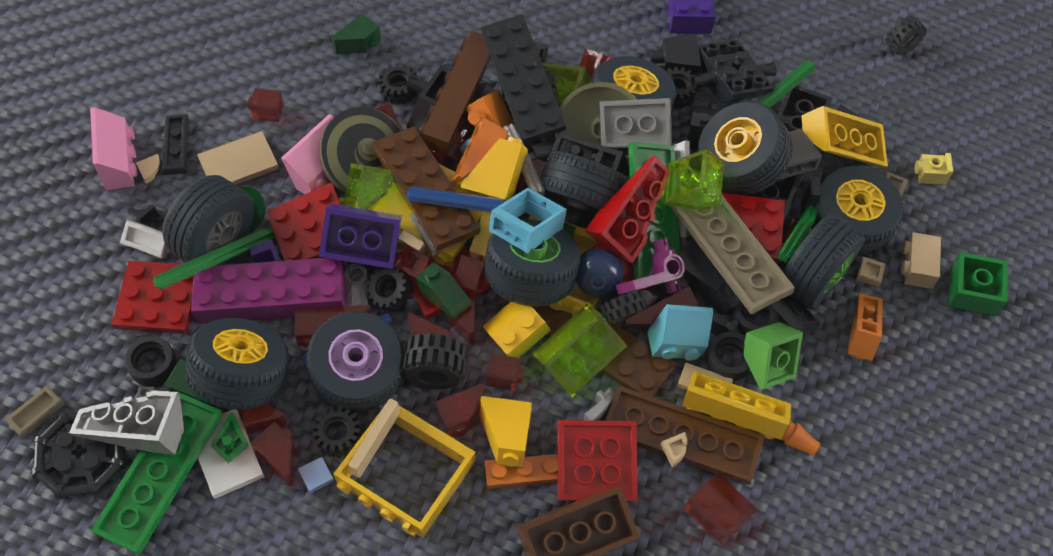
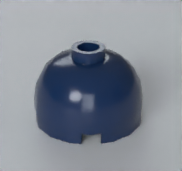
M593 248L581 255L576 283L584 294L592 298H604L612 295L617 290L616 285L622 282L623 266L621 260L610 250Z

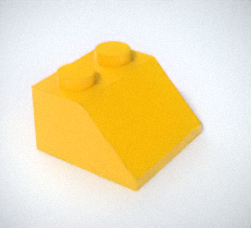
M513 302L506 305L483 325V328L513 362L551 331L532 306H524Z

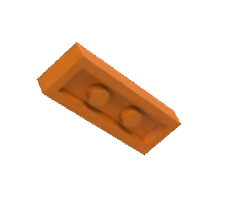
M557 454L525 457L523 467H509L497 464L496 460L485 461L487 489L557 482Z

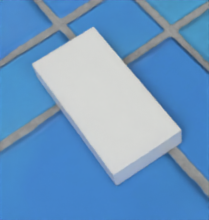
M126 220L120 243L160 258H166L168 249L164 244L162 231L132 220Z

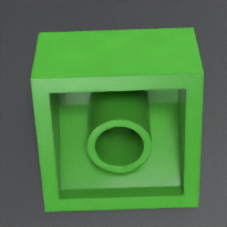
M778 322L746 333L743 356L759 388L764 390L796 378L803 332Z

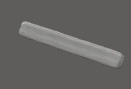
M515 125L504 126L503 129L509 131L506 140H508V137L522 140ZM527 152L521 170L529 189L544 196V186Z

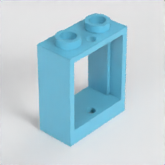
M526 188L491 211L489 231L524 252L529 253L531 248H536L543 243V240L549 239L563 229L567 209ZM526 212L542 222L533 227L518 219V217Z

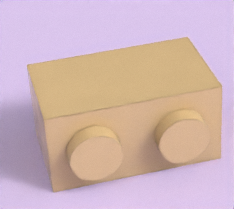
M912 232L908 241L905 240L902 246V254H905V260L901 266V274H904V284L932 289L940 278L941 237Z

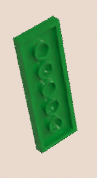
M631 142L628 144L630 178L652 155H656L670 170L662 197L657 200L653 212L656 214L654 221L650 222L646 232L648 236L646 244L634 260V280L652 275L651 266L653 259L651 255L656 254L652 242L668 238L670 250L675 249L676 254L680 252L678 217L670 207V200L677 197L675 145ZM663 282L648 287H665V284Z
M180 392L178 393L181 400L184 432L175 455L140 450L91 529V532L137 555L142 553L223 416L221 410Z

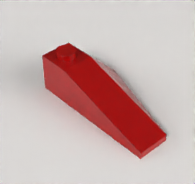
M652 155L598 211L585 231L600 246L614 252L627 262L633 263L646 244L648 238L646 232L650 222L654 221L656 214L653 212L657 200L662 197L670 170L656 155Z

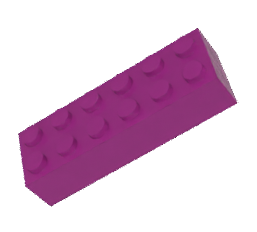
M331 258L214 266L194 275L191 312L199 324H207L223 318L263 320L344 314L346 312V269L343 260Z

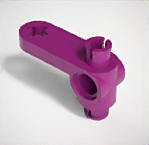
M668 238L652 242L656 254L651 255L653 259L651 266L652 275L616 285L618 295L663 282L667 294L682 290L678 278L683 277L685 265L682 258L676 254V250H670Z

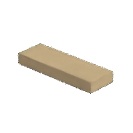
M391 398L390 400L388 399L348 465L351 473L358 478L362 476L401 411L397 401Z

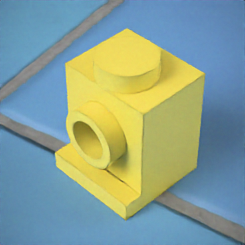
M946 153L945 156L922 154L915 163V174H918L919 183L946 185L953 173L951 153Z

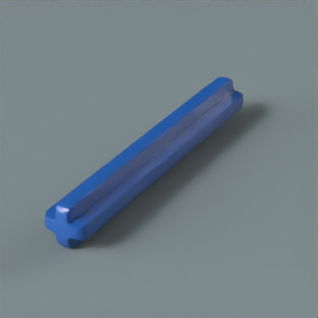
M410 187L408 190V200L412 202L491 212L504 203L503 199Z

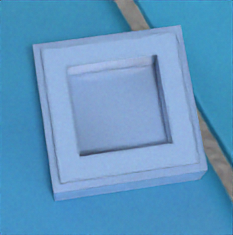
M322 457L298 468L310 494L334 482Z

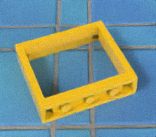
M399 406L401 412L394 422L396 425L461 464L422 521L415 520L350 478L352 473L348 464L379 414L334 472L337 488L345 494L353 493L359 497L358 501L368 508L375 507L380 510V515L390 522L395 520L402 524V529L412 536L417 534L423 538L476 462V452Z

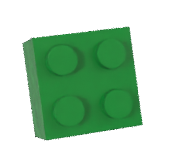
M959 252L950 266L948 307L997 316L1007 303L1008 261Z

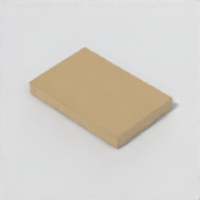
M262 131L197 154L206 176L220 175L235 185L279 169Z

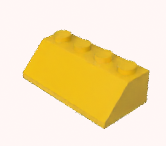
M825 106L802 115L803 132L814 145L824 152L882 168L888 167L883 124Z
M693 371L682 406L698 413L702 412L711 415L712 418L734 423L735 426L760 432V434L765 435V438L768 439L777 438L781 440L791 421L790 403L697 371Z

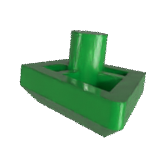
M233 412L229 414L211 443V447L228 464L249 446Z

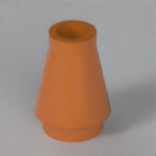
M791 421L781 438L785 445L806 452L811 456L815 455L821 445L799 423L794 424Z

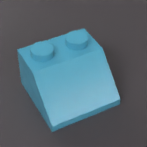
M667 304L647 331L652 357H663L664 359L681 358L689 361L697 360L708 347L713 309Z

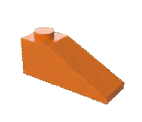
M484 118L476 126L451 181L452 185L455 186L466 178L499 138L506 139L509 131Z
M862 293L858 294L848 340V354L858 359L873 360L882 338L883 299Z

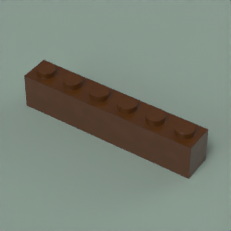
M471 30L468 38L464 37L460 47L462 51L460 55H455L452 63L454 68L452 71L448 70L444 80L446 85L444 88L440 87L436 96L437 103L436 105H431L427 116L429 120L427 123L423 122L419 131L420 136H422L429 149L444 155L448 154L467 113L466 107L471 104L491 61L482 34Z

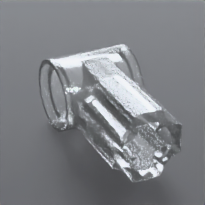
M352 264L345 270L346 312L361 311V313H368L367 272L364 266ZM355 277H361L358 281L352 280Z

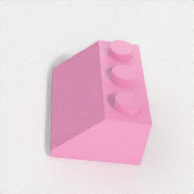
M96 107L90 108L93 165L106 191L135 186L134 177L137 176V168L135 163H133V158H136L135 147L131 140H135L133 127L128 126L124 117Z
M331 114L325 117L281 158L296 190L303 194L331 183L324 173L319 158L320 138L325 127L334 118Z

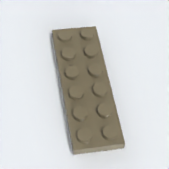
M711 181L670 200L671 209L750 314L794 292L795 287Z

